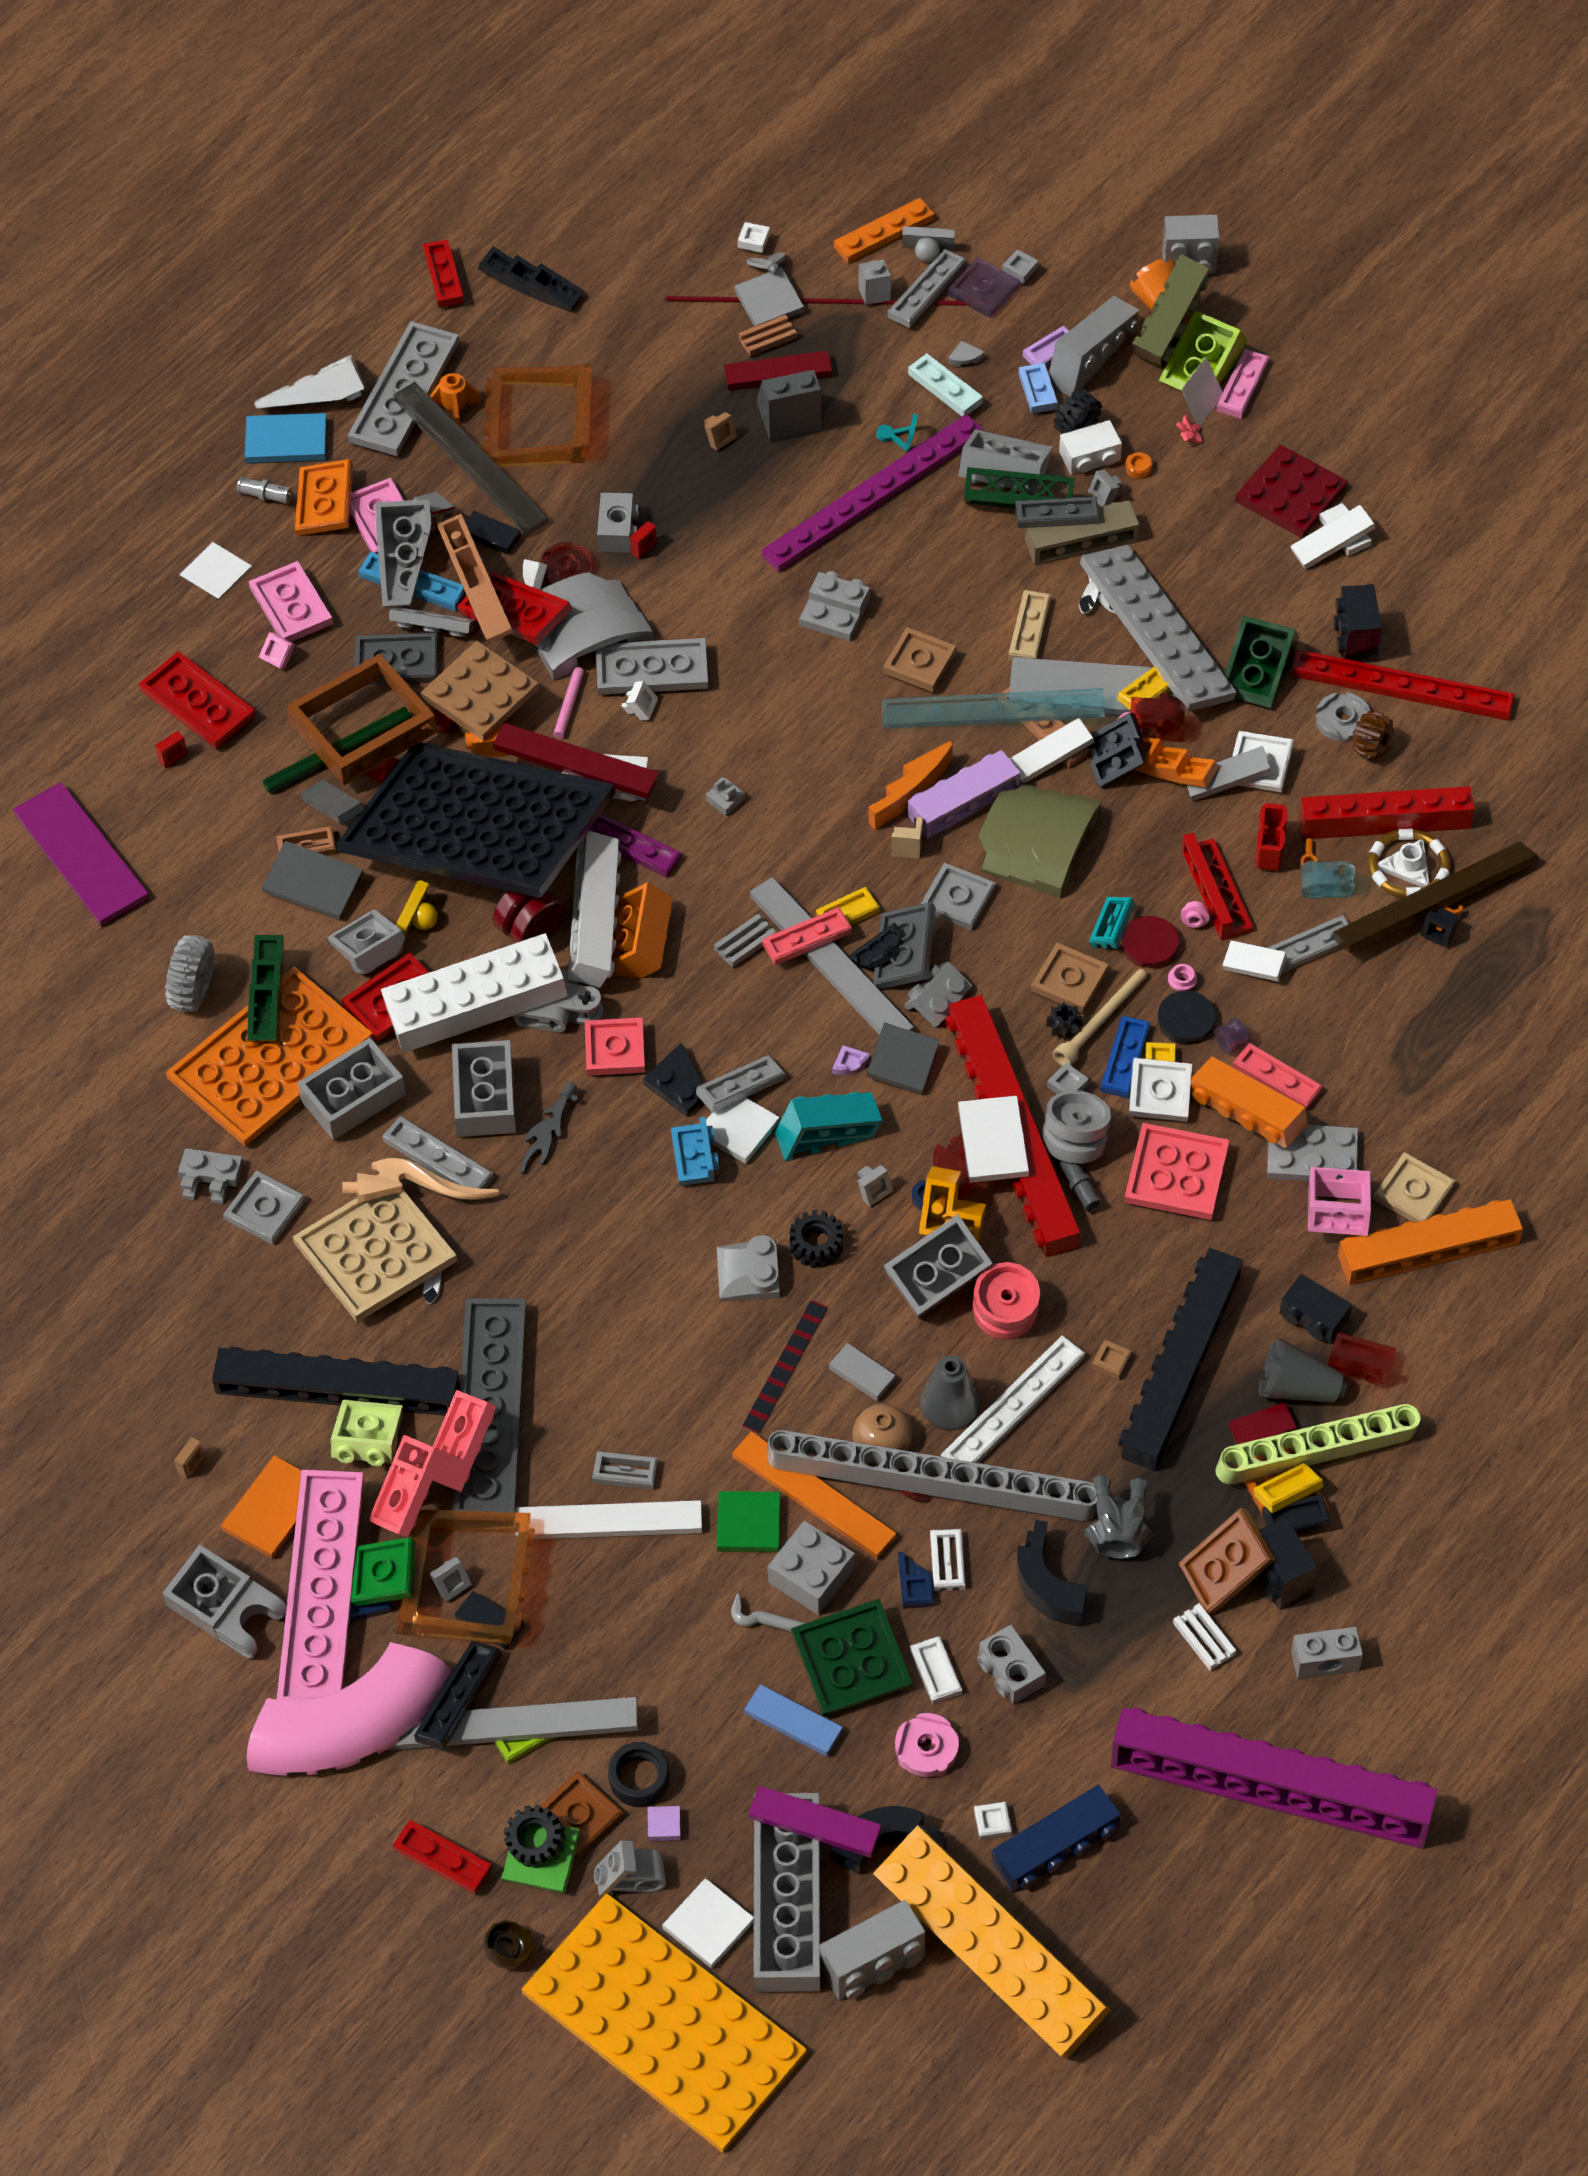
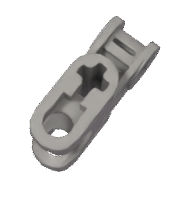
M561 970L568 997L514 1015L513 1019L521 1027L560 1033L566 1029L567 1022L585 1025L586 1020L602 1019L604 1011L601 1005L600 992L594 987L579 985V982L568 979V971Z

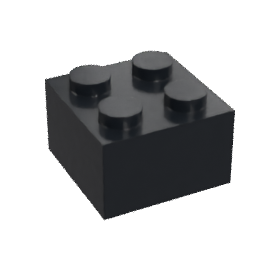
M1375 585L1341 586L1340 598L1335 599V609L1338 615H1333L1334 631H1339V637H1337L1336 641L1337 652L1342 653L1343 659L1363 663L1377 662L1382 627Z
M1287 1517L1260 1529L1262 1537L1275 1558V1561L1258 1575L1264 1584L1263 1589L1270 1602L1274 1601L1278 1609L1282 1610L1312 1596L1317 1567Z

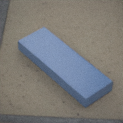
M761 1684L744 1709V1714L826 1757L843 1732L842 1726Z

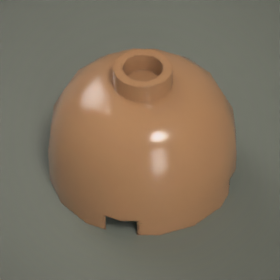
M888 1404L872 1405L863 1410L856 1418L852 1430V1441L909 1451L913 1443L912 1426L906 1414L897 1407Z

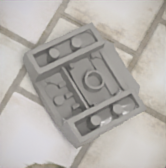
M587 572L563 579L541 590L569 601L572 607L571 612L538 645L533 644L553 681L572 674L574 668L578 667L577 657L621 640L623 643L653 641V631L643 614L636 608L631 597L627 595L619 580H605Z

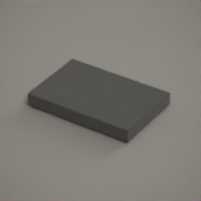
M437 633L355 636L354 668L365 660L381 654L406 683H431L437 678ZM380 677L377 680L369 683L368 685H382L387 683L384 681L382 677Z
M285 841L262 886V891L341 921L362 878L363 869Z
M932 902L881 913L879 933L895 922L900 928L902 936L900 946L895 955L886 963L875 967L873 984L878 990L928 979L936 907Z

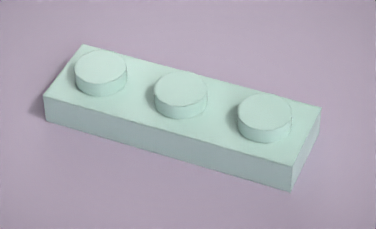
M927 353L908 367L909 376L961 416L970 414L983 404V396Z

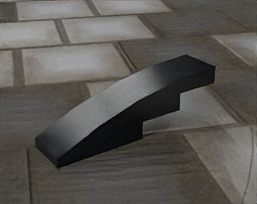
M494 246L489 250L478 267L480 271L524 295L568 311L572 310L584 293V290L542 263L536 267L519 255L512 259Z

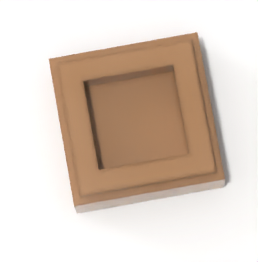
M1104 1339L1092 1362V1369L1119 1380L1132 1356V1351Z
M193 1437L189 1439L174 1460L178 1475L185 1479L191 1476L204 1458L200 1441Z

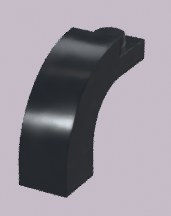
M1035 1520L1034 1531H1027L1025 1546L1018 1545L1017 1577L1020 1588L1029 1603L1044 1616L1063 1624L1081 1627L1086 1603L1087 1585L1060 1580L1048 1571L1043 1561L1048 1522Z
M886 1806L872 1809L858 1816L881 1825V1831L873 1853L888 1844H901L916 1826L924 1829L947 1851V1838L944 1837L940 1830L934 1827H924V1813L902 1806ZM836 1846L831 1847L832 1862L858 1875L861 1874L869 1857Z

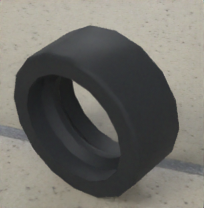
M632 1742L622 1746L613 1754L609 1762V1785L613 1794L622 1803L632 1807H645L655 1803L664 1795L669 1785V1768L664 1754L656 1746L646 1742ZM645 1759L652 1762L657 1769L655 1783L642 1790H633L625 1787L620 1779V1771L629 1761Z

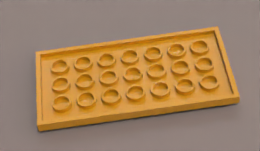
M607 1893L521 1989L523 1995L722 2153L725 2152L807 2055V2049Z

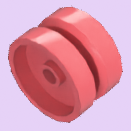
M1010 1262L997 1263L985 1269L976 1280L972 1307L974 1319L982 1331L994 1338L1013 1339L1029 1332L1036 1322L1040 1301L1039 1284L1032 1272L1020 1264Z

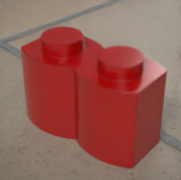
M1264 803L1261 807L1255 851V864L1258 869L1278 871L1282 865L1288 818L1285 805Z

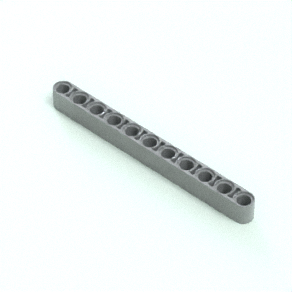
M785 1430L773 1432L768 1439L767 1460L773 1468L778 1470L1079 1521H1089L1097 1515L1096 1489L1094 1483ZM783 1448L786 1451H777L776 1449ZM806 1454H816L817 1456L810 1457ZM837 1459H845L847 1461L840 1462L837 1461ZM868 1464H875V1465H877V1466H876V1467H870V1466H868ZM898 1469H905L907 1472H900ZM935 1474L938 1475V1477H930L928 1475ZM960 1479H965V1480H968L969 1482H960L959 1480H960ZM990 1484H995V1485H998L999 1487L993 1488V1487H990L989 1485H990ZM1025 1489V1490H1028L1029 1492H1028V1493H1023V1492H1021V1491H1019V1490ZM1050 1495H1058L1060 1498H1053ZM1080 1500H1088L1091 1503H1084Z

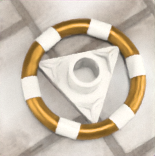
M1398 829L1381 836L1374 843L1368 855V868L1372 879L1380 888L1394 896L1404 898L1449 876L1451 861L1447 849L1434 836L1416 829ZM1397 840H1418L1415 843L1404 844L1400 851L1378 863V858L1388 844ZM1424 843L1429 845L1440 860V870L1431 883H1429ZM1381 871L1419 887L1404 888L1389 882Z

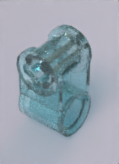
M1310 861L1304 863L1300 867L1301 894L1309 899L1324 897L1345 898L1350 896L1355 887L1353 880L1356 871L1354 866L1346 861Z

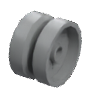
M1070 1090L1053 1096L1047 1104L1045 1123L1041 1136L1046 1151L1059 1160L1079 1164L1092 1162L1102 1156L1106 1147L1107 1131L1111 1121L1110 1108L1105 1101L1096 1095L1084 1091Z

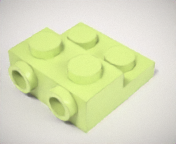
M342 1400L331 1436V1458H337L342 1463L359 1460L367 1461L373 1466H381L383 1463L392 1464L398 1444L397 1434L403 1416V1405Z

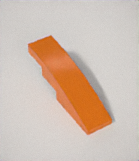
M1143 737L1146 764L1138 767L1135 771L1180 784L1207 788L1219 767L1215 760L1191 757L1188 749L1164 747L1161 739Z
M950 741L903 766V777L887 785L886 797L869 806V824L874 830H877L907 810L909 799L916 793L930 789L939 780L953 761V744Z

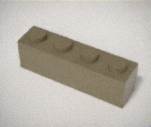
M1130 501L1114 502L1110 505L1098 507L1099 524L1025 528V542L1034 566L1138 542L1139 523Z

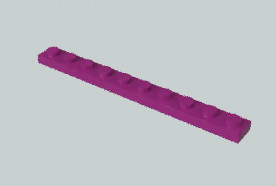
M965 414L761 550V557L778 573L961 452L974 430L984 431V429Z

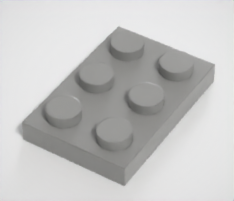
M1308 1125L1287 1148L1268 1141L1267 1179L1309 1181L1311 1167L1357 1170L1358 1128ZM1337 1175L1336 1177H1337V1178H1342L1343 1176H1342V1175Z

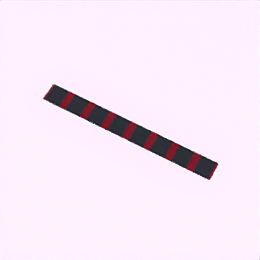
M812 1300L810 1301L742 1427L756 1433L761 1431L826 1312L827 1306Z

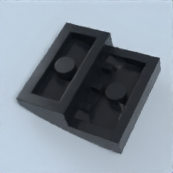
M1128 713L1091 734L1094 743L1089 745L1093 760L1089 763L1099 787H1103L1146 764L1144 740L1135 713Z

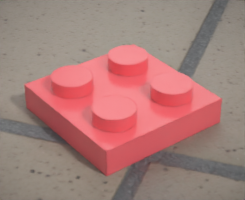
M643 1017L585 1021L587 1076L645 1073Z

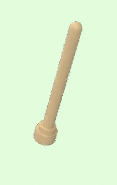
M1144 969L1137 970L1070 1042L1060 1043L1052 1055L1060 1066H1063L1065 1063L1071 1066L1078 1059L1079 1049L1146 979L1147 972Z

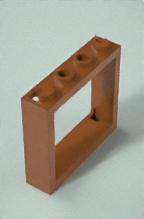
M381 654L365 660L362 664L340 674L337 678L324 685H320L312 692L295 699L287 705L290 724L343 785L352 782L437 733L435 715ZM382 677L415 716L341 757L308 718Z

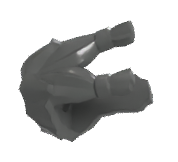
M1098 1475L1094 1477L1093 1482L1096 1489L1099 1520L1089 1525L1085 1529L1084 1535L1102 1557L1125 1559L1137 1556L1154 1537L1151 1529L1143 1523L1147 1481L1141 1478L1132 1479L1130 1481V1500L1126 1502L1124 1498H1113L1111 1496V1482L1108 1476Z

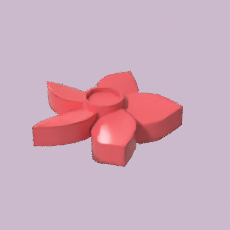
M1186 414L1183 417V422L1176 424L1183 431L1180 436L1185 442L1190 440L1193 443L1200 444L1202 439L1198 431L1201 426L1197 423L1191 424Z

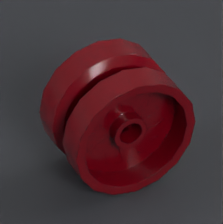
M547 890L541 898L507 891L496 906L492 919L493 925L507 937H511L514 943L545 933L549 940L562 923L566 910L565 904L551 892H547Z

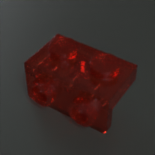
M1337 1332L1328 1365L1345 1376L1353 1375L1363 1378L1369 1383L1387 1385L1396 1348Z

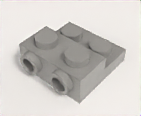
M829 571L826 574L819 572L809 591V600L799 618V626L850 641L869 604L870 587H867L859 579H853L851 582L841 579L840 575L833 571Z

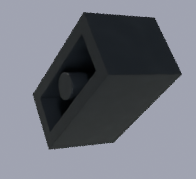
M1300 1274L1281 1299L1279 1314L1288 1323L1297 1324L1307 1330L1313 1338L1331 1344L1350 1319L1352 1303L1305 1275Z

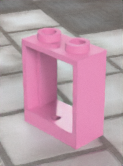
M1311 1167L1308 1187V1231L1368 1236L1371 1213L1370 1171ZM1337 1175H1342L1343 1177H1342V1178H1337L1336 1176H1337ZM1317 1196L1360 1199V1204L1317 1200Z

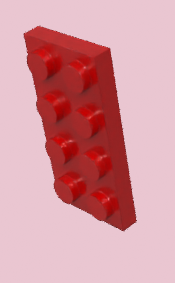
M493 571L488 574L513 633L511 635L538 645L572 610L571 604L567 600ZM466 597L457 608L461 615L478 621L470 601Z
M179 651L138 684L141 692L215 749L219 748L256 717L255 709Z

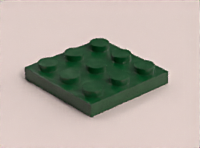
M880 1598L791 1628L792 1637L823 1717L912 1688L913 1683Z

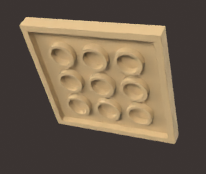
M403 1189L399 1193L365 1202H358L357 1197L292 1236L294 1244L357 1323L458 1261L454 1251Z

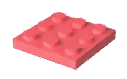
M1142 1123L1124 1203L1212 1220L1229 1140Z

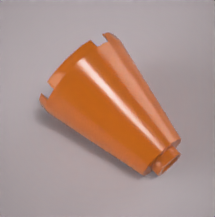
M1168 258L1170 262L1164 263L1162 259L1148 264L1136 273L1138 279L1134 283L1131 279L1129 283L1132 293L1152 313L1154 303L1160 292H1164L1165 282L1176 264L1173 258ZM1187 315L1184 321L1185 324L1188 325L1192 315Z

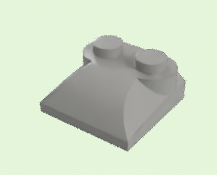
M375 909L327 937L329 943L350 961L353 971L362 974H369L388 960L396 958L403 950V943L405 941L402 930Z
M758 1235L749 1242L717 1247L720 1302L780 1298L776 1240L766 1235Z

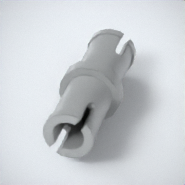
M240 477L237 483L238 494L255 496L261 501L269 499L289 504L293 497L292 487L271 484L270 480L258 481Z

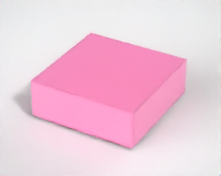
M269 632L259 658L280 669H285L296 644L275 633Z

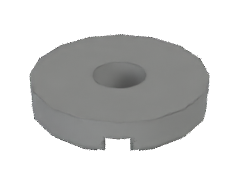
M1339 692L1321 700L1317 706L1315 721L1317 728L1324 736L1333 741L1349 742L1354 736L1353 731L1356 728V722L1360 721L1363 713L1366 714L1371 710L1363 698L1353 693L1346 692V695H1339ZM1345 713L1351 718L1341 720L1336 715Z

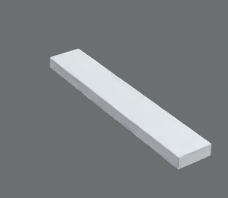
M1062 1335L941 1454V1457L979 1463L1085 1358V1353Z
M701 1500L516 1507L517 1540L702 1533Z

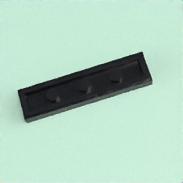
M471 1640L414 1734L416 1742L444 1751L501 1656L500 1648Z

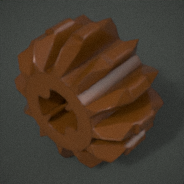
M1377 711L1363 713L1360 721L1356 722V728L1353 731L1354 736L1351 739L1353 751L1367 759L1377 760L1379 757H1383L1385 750L1389 749L1390 741L1393 740L1391 738L1394 732L1393 720Z

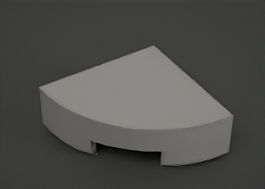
M961 341L948 357V364L955 367H961V364H976L984 358V351Z

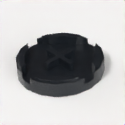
M1178 991L1170 994L1162 1001L1158 1009L1159 1028L1168 1039L1179 1044L1203 1041L1211 1034L1215 1026V1009L1212 1003L1202 994L1193 991Z

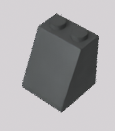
M814 370L762 381L757 404L770 442L822 431L821 389Z

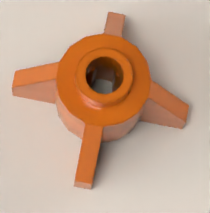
M451 373L440 379L439 384L428 397L429 410L439 409L443 405L447 411L453 412L455 425H459V412L464 409L467 401L468 405L481 403V395L463 376Z

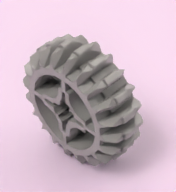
M184 935L174 948V953L168 966L167 982L165 985V996L170 1008L186 1013L196 1012L200 1005H203V1000L206 998L212 981L215 963L214 946L209 939L198 935Z

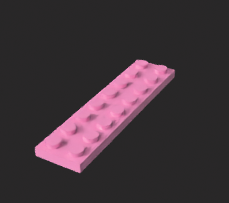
M301 1470L277 1700L303 1701L316 1699L343 1689L351 1611L352 1579L364 1483L363 1472Z

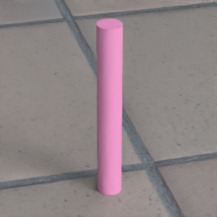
M580 667L574 668L553 733V736L557 739H563L584 675V669Z

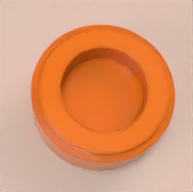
M1142 452L1132 453L1126 459V473L1135 479L1148 477L1152 472V459L1149 455Z

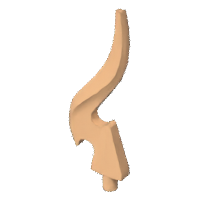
M386 1158L373 1162L371 1168L379 1171L378 1175L357 1173V1182H342V1193H357L358 1202H365L401 1192L403 1185L399 1181L401 1179H408L425 1188L457 1199L477 1200L499 1196V1189H479L458 1185L439 1177L413 1161L400 1158Z

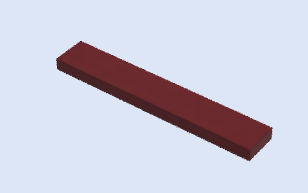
M507 723L503 724L493 743L494 750L574 776L615 784V789L649 799L659 779V772Z

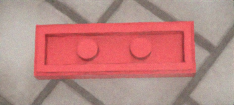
M840 907L765 937L762 939V945L776 966L852 934V927Z
M1251 1043L1245 1047L1233 1062V1068L1306 1108V1111L1322 1092V1085Z

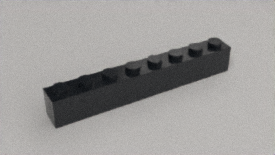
M1212 1248L1208 1249L1205 1258L1199 1257L1194 1271L1197 1274L1194 1282H1188L1184 1292V1298H1186L1184 1306L1178 1305L1173 1317V1322L1176 1323L1173 1331L1167 1330L1162 1343L1165 1349L1162 1355L1157 1354L1153 1361L1151 1371L1154 1374L1151 1380L1146 1378L1142 1386L1140 1396L1143 1399L1140 1405L1135 1403L1129 1417V1421H1132L1129 1430L1124 1428L1118 1442V1446L1122 1447L1121 1459L1156 1471L1239 1281L1243 1259Z
M239 1347L218 1348L212 1377L215 1393L221 1395L341 1406L342 1400L403 1405V1412L446 1416L456 1390H460L458 1370H453L449 1367L427 1368L418 1364H408L406 1366L392 1364L388 1361H379L377 1363L364 1362L357 1358L343 1360L333 1359L327 1355L311 1357L303 1356L296 1352L280 1354L264 1349L248 1351Z

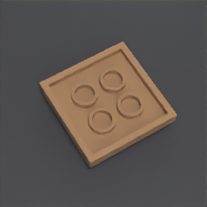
M475 641L421 692V698L476 737L485 741L539 690V683L478 641Z

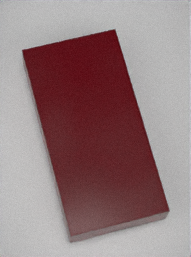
M1285 1402L1228 1422L1229 1431L1236 1445L1297 1430Z

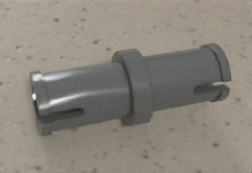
M1061 1161L1059 1166L1070 1182L1069 1188L1072 1193L1077 1194L1085 1211L1090 1213L1098 1210L1102 1206V1200L1098 1197L1092 1186L1093 1181L1091 1177L1084 1173L1079 1163Z

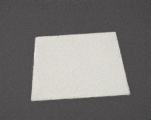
M1207 356L1181 389L1196 423L1200 426L1217 405L1223 394Z
M212 542L179 575L219 599L251 565Z

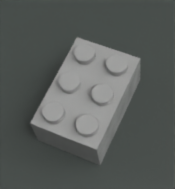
M368 1038L297 1082L301 1102L333 1141L406 1096L403 1076L371 1038Z
M510 1040L452 1044L454 1111L457 1136L516 1133L513 1058Z
M957 1214L885 1264L884 1271L919 1319L978 1278L993 1263Z
M905 1899L820 1944V1969L839 2001L847 1997L848 1999L856 1998L865 1991L867 1986L875 1982L877 1984L884 1983L897 1970L903 1967L909 1969L920 1963L922 1957L925 1956V1931Z

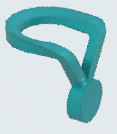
M913 413L911 424L907 427L893 430L888 425H880L876 431L877 439L882 442L892 440L903 450L908 451L912 443L918 414ZM909 432L906 443L896 436Z

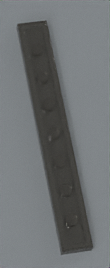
M415 381L394 394V401L526 536L548 523V517Z

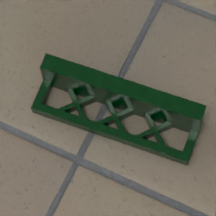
M967 467L964 503L1016 509V501L1063 499L1056 498L1049 490L1057 483L1068 484L1067 498H1073L1075 478ZM972 474L984 475L990 484L982 490L971 489ZM989 476H995L997 478L992 481ZM1004 477L1011 478L1016 484V487L1009 493L1001 492L996 486V483ZM1016 479H1025V480L1022 481V482L1019 484V482H1018ZM1030 480H1035L1044 489L1036 495H1028L1023 486ZM1042 481L1051 483L1046 486ZM992 486H993V488L996 490V491H987V490H989ZM1020 489L1023 494H1016L1015 492ZM1045 492H1047L1050 497H1046V496H1042V495H1043Z

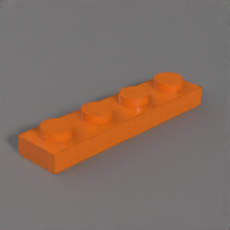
M918 198L834 240V248L849 264L901 238L904 226L922 227L934 221V213L921 198Z

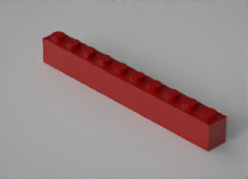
M978 995L950 1003L949 1016H945L946 1026L949 1033L954 1032L956 1040L954 1042L957 1054L963 1056L966 1061L964 1063L965 1073L968 1080L973 1079L976 1100L1017 1096L1029 1176L1013 1178L1014 1182L1012 1185L1016 1198H1021L1023 1201L1022 1211L1026 1223H1032L1034 1228L1032 1235L1036 1247L1042 1248L1045 1258L1079 1248L1080 1231L983 996Z

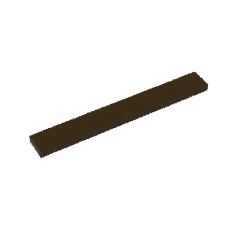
M1519 841L1333 931V939L1349 953H1352L1426 917L1430 910L1436 912L1440 907L1445 908L1537 863V854Z

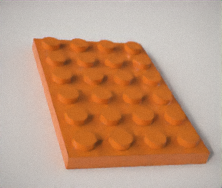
M293 967L282 977L277 1042L247 1041V1005L166 1072V1076L171 1083L246 1147L301 1101L297 1082L368 1038L372 1040L374 1038L370 1030L297 968Z

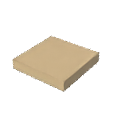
M1404 1152L1374 1193L1373 1200L1410 1221L1419 1222L1427 1220L1435 1214L1454 1187L1455 1180Z

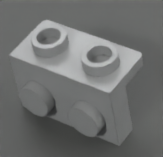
M949 961L940 966L934 964L929 969L928 979L922 985L917 984L907 994L910 999L905 1003L904 1007L907 1010L915 1007L933 1027H936L949 1014V1004L960 1001L972 984Z

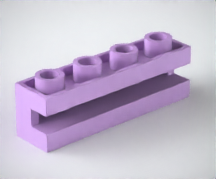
M1002 750L993 755L989 754L971 767L961 769L958 774L946 780H940L934 787L924 792L916 793L908 800V817L914 824H916L917 817H923L922 834L926 839H929L993 804L999 792L1018 789L1021 772Z

